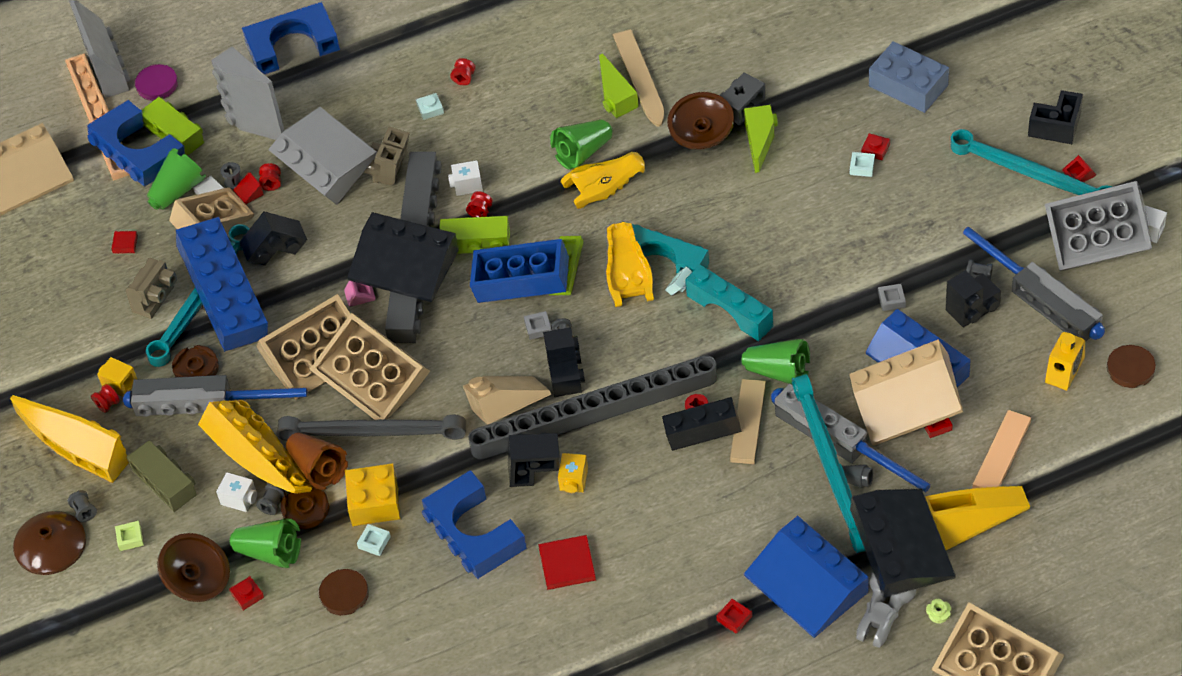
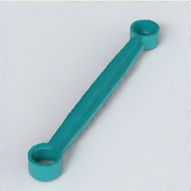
M965 129L956 130L951 135V150L955 154L966 155L971 152L998 165L1076 195L1112 187L1104 185L1095 188L1033 161L973 140L972 133ZM957 140H966L969 143L960 145L955 142Z
M243 224L233 226L228 233L236 255L242 248L239 243L240 240L233 238L240 234L245 235L250 229ZM194 288L161 339L152 341L146 347L147 358L152 366L162 367L169 363L171 359L169 349L203 304L196 288ZM157 350L166 351V353L160 357L151 356V354Z
M807 374L792 378L795 396L801 402L824 471L848 526L852 547L856 554L863 552L865 549L850 511L852 493L842 465L838 461L837 452L813 397L810 379Z

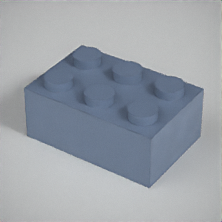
M894 41L869 68V87L924 113L946 89L949 83V67Z

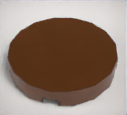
M194 345V348H184L175 356L172 361L173 374L175 378L216 376L219 370V362L216 354L209 347Z
M1123 345L1111 352L1106 368L1113 382L1122 387L1137 388L1138 385L1143 384L1144 386L1152 380L1156 363L1152 354L1141 346Z
M311 486V492H290L287 496L285 495L280 506L283 519L296 521L299 529H309L319 525L328 515L330 507L324 491Z
M340 569L328 574L322 580L319 587V598L322 605L331 614L339 616L350 615L359 607L362 608L369 596L368 584L364 576L351 569Z

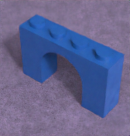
M322 2L242 27L244 39L256 68L264 75L280 70L273 47L280 38L289 34L300 33L309 36L313 40L320 56L340 50L337 34Z
M127 100L88 124L87 138L107 158L110 157L116 162L121 170L124 169L129 173L134 181H138L145 187L155 180L169 151L175 148L179 150L176 154L182 156L185 154L184 145L170 134L143 149H132L122 145L123 139L144 126L142 111Z
M470 470L422 499L424 508L422 515L428 523L432 522L435 525V531L440 539L447 540L452 554L455 557L459 555L464 569L468 573L472 572L479 579L521 553L527 547L524 534L511 519L492 531L479 536L466 535L456 528L458 519L465 512L486 500L483 484Z

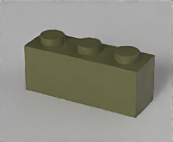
M148 440L127 456L131 470L173 512L197 495L194 488L196 483L189 473L184 474L174 459L169 460L166 452L160 445L155 446Z

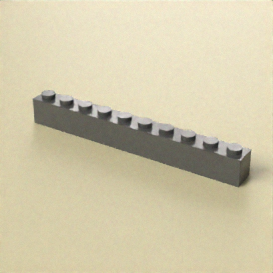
M409 152L401 220L429 227L435 225L433 208H437V195H435V191H439V178H437V175L441 174L442 170L441 161L437 160L436 152ZM390 292L385 331L387 338L393 343H416L417 334L421 333L419 315H423L424 311L421 299Z

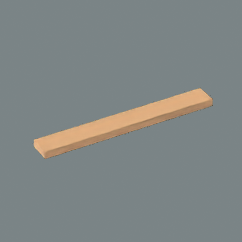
M83 53L66 59V65L91 123L109 112L86 54ZM103 154L113 181L130 175L124 169L121 170L110 157L107 158Z

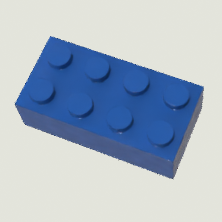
M562 239L474 250L470 288L478 303L566 292L569 264L568 252Z

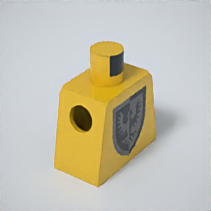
M1067 332L1061 333L1049 356L1045 383L1068 391L1085 358V340ZM1060 364L1065 367V370H1059Z

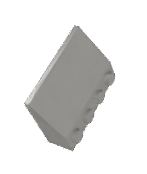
M69 0L104 98L129 91L127 82L130 81L127 70H122V67H125L121 55H116V53H119L116 42H111V39L114 38L110 27H105L100 17L77 0Z
M230 47L211 60L214 69L212 73L218 83L216 87L221 94V104L226 111L225 118L230 125L234 124L241 131L276 140L285 130L272 81L234 47Z
M318 107L282 132L268 149L336 205L377 154V151L321 107Z
M1137 181L1045 204L1060 271L1152 249L1141 188Z

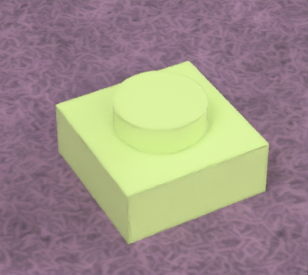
M139 521L115 526L117 544L120 551L144 546Z

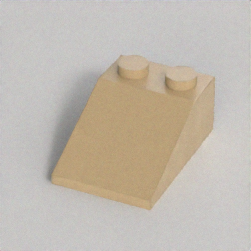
M228 187L175 200L169 221L176 229H180L219 217L226 234H228L233 226L243 224L253 218L254 213Z
M534 376L475 377L463 386L472 411L487 425L551 395L550 390Z

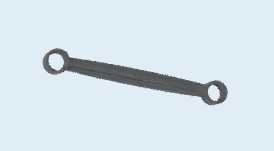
M451 414L445 416L443 420L377 419L301 422L296 417L284 416L278 420L277 436L287 441L291 435L297 432L310 436L442 434L448 439L458 440L466 434V419L460 415Z

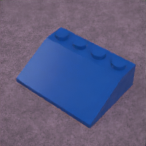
M796 516L778 531L744 572V576L813 638L868 593L869 577L799 516Z

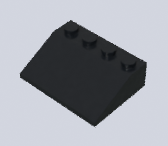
M372 212L362 229L347 278L352 282L432 302L459 251L456 233Z
M922 489L874 490L852 496L850 511L883 598L956 578Z

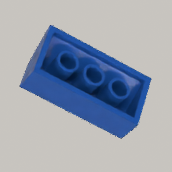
M896 309L881 323L866 350V355L879 363L939 340L949 354L957 388L970 376L971 359L899 309Z

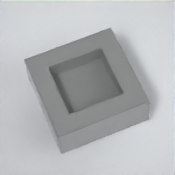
M901 284L878 287L882 311L906 308V300Z
M546 311L524 316L529 340L544 337L543 332L552 331Z

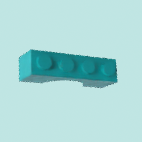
M632 224L635 239L638 241L644 257L660 255L670 259L676 266V274L685 267L693 272L699 265L705 268L709 266V252L707 249L689 244L678 238L675 239L663 235L658 231L654 232L640 225Z
M699 265L685 279L687 297L703 307L709 303L722 307L735 319L741 331L757 341H760L773 328V310L702 265Z

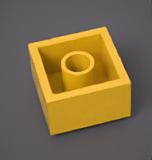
M393 463L345 470L347 506L352 526L400 520L398 486Z

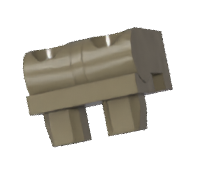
M388 126L382 143H372L371 148L377 151L375 160L364 171V173L373 176L372 182H380L386 185L394 184L408 151L409 132Z
M148 258L145 266L140 269L134 277V281L126 288V294L133 313L152 319L162 305L161 302H164L174 288L173 285L177 281L176 274L167 269L164 261Z

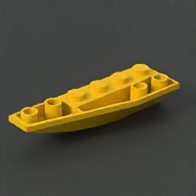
M14 395L10 398L16 413L28 428L42 442L71 463L111 483L117 479L129 464L121 436L115 430H107L94 420L88 421L82 417L27 400L26 398Z
M222 400L209 402L198 425L228 456L258 478L292 493L311 492V485L277 436L264 422V419L250 408L246 401Z
M1022 486L973 488L925 496L946 550L1030 509Z

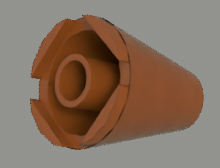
M301 432L294 433L286 442V451L308 483L314 488L328 489L326 486L331 483L333 485L337 484L344 476L345 470L348 467L345 456L347 453L340 446Z

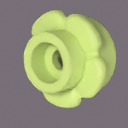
M941 599L932 600L931 604H928L926 607V613L929 615L930 620L935 623H943L951 615L950 604Z

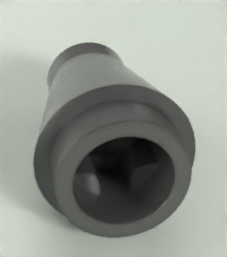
M867 464L842 466L849 484L862 489L871 486L874 476L873 468L868 467Z

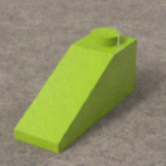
M603 53L600 54L599 61L604 94L603 106L608 113L611 112L617 119L639 107L637 92Z
M770 105L744 108L745 127L755 173L761 170L774 138V127L778 126L776 113L772 114Z

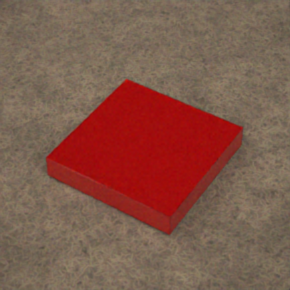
M587 535L538 544L547 590L596 581Z

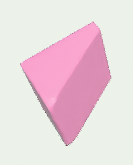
M349 281L344 289L348 306H356L376 299L373 287Z

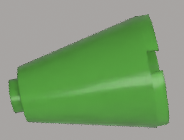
M602 119L558 127L551 133V148L555 147L558 153L555 157L558 162L566 169L571 170L582 165L611 139L612 127Z
M175 148L169 151L146 195L149 199L147 203L156 210L159 208L164 210L206 178V174H200L203 170L185 154L179 156L176 154L179 150Z
M794 339L748 347L746 352L742 354V365L745 366L747 371L792 385V378L805 374L808 375L809 371H805V364L810 363L809 345L807 341H803L804 339Z
M281 519L239 527L230 535V545L237 553L281 568H289L288 565L294 564L300 553L301 538H297L296 531H300L296 521L292 519Z

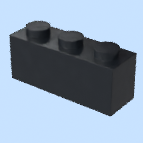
M732 397L662 416L666 436L672 451L742 432Z

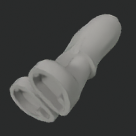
M872 573L869 585L873 595L871 601L867 603L866 613L857 628L856 639L864 642L870 628H877L873 646L880 648L885 643L891 626L898 617L900 608L903 604L908 603L914 598L916 589L892 595L887 605L884 603L886 597H882L875 575Z

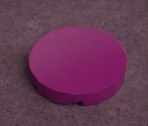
M162 64L144 68L135 78V87L139 96L151 101L158 97H163V99L169 97L178 86L177 75L174 69Z

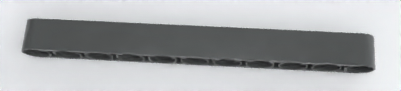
M700 356L476 428L468 436L471 454L477 459H485L507 452L509 435L540 434L545 432L557 433L559 435L711 386L717 380L716 361L711 356Z

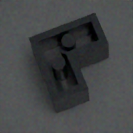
M1061 90L1057 106L1034 102L1029 118L1028 137L1072 145L1081 115L1083 94Z
M263 211L239 243L248 262L265 266L277 250L296 255L307 241V237L300 221Z
M965 270L947 281L945 310L964 328L970 323L977 322L980 317L988 312L995 311L999 307L1001 290L983 273L973 278Z
M571 327L543 332L554 397L582 393L581 383H585L583 369H578V364H582L578 336L572 335Z
M557 433L509 435L508 474L510 487L534 486L535 472L559 471L560 455Z

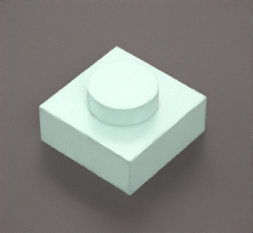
M437 93L416 99L423 120L444 114Z
M852 152L850 175L872 177L875 154Z
M687 267L683 268L675 275L665 291L671 296L678 291L683 292L686 289L685 279L692 271Z
M367 524L357 542L358 549L380 556L391 537L390 532Z

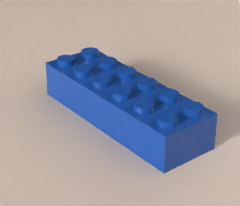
M216 217L176 229V246L224 352L257 342L267 336L268 322L220 218Z

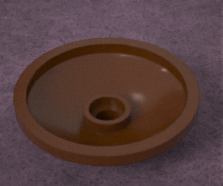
M711 92L692 93L681 98L671 108L667 121L668 129L672 138L686 148H710L722 142L730 134L734 124L733 110L727 100L720 95Z
M62 511L44 512L30 518L18 530L13 543L14 555L20 566L28 572L38 575L55 574L69 568L80 558L86 545V533L81 522L75 516Z
M195 533L176 535L164 544L158 555L157 568L163 584L170 592L181 599L190 602L209 601L217 597L228 583L230 576L228 559L221 547L206 536Z

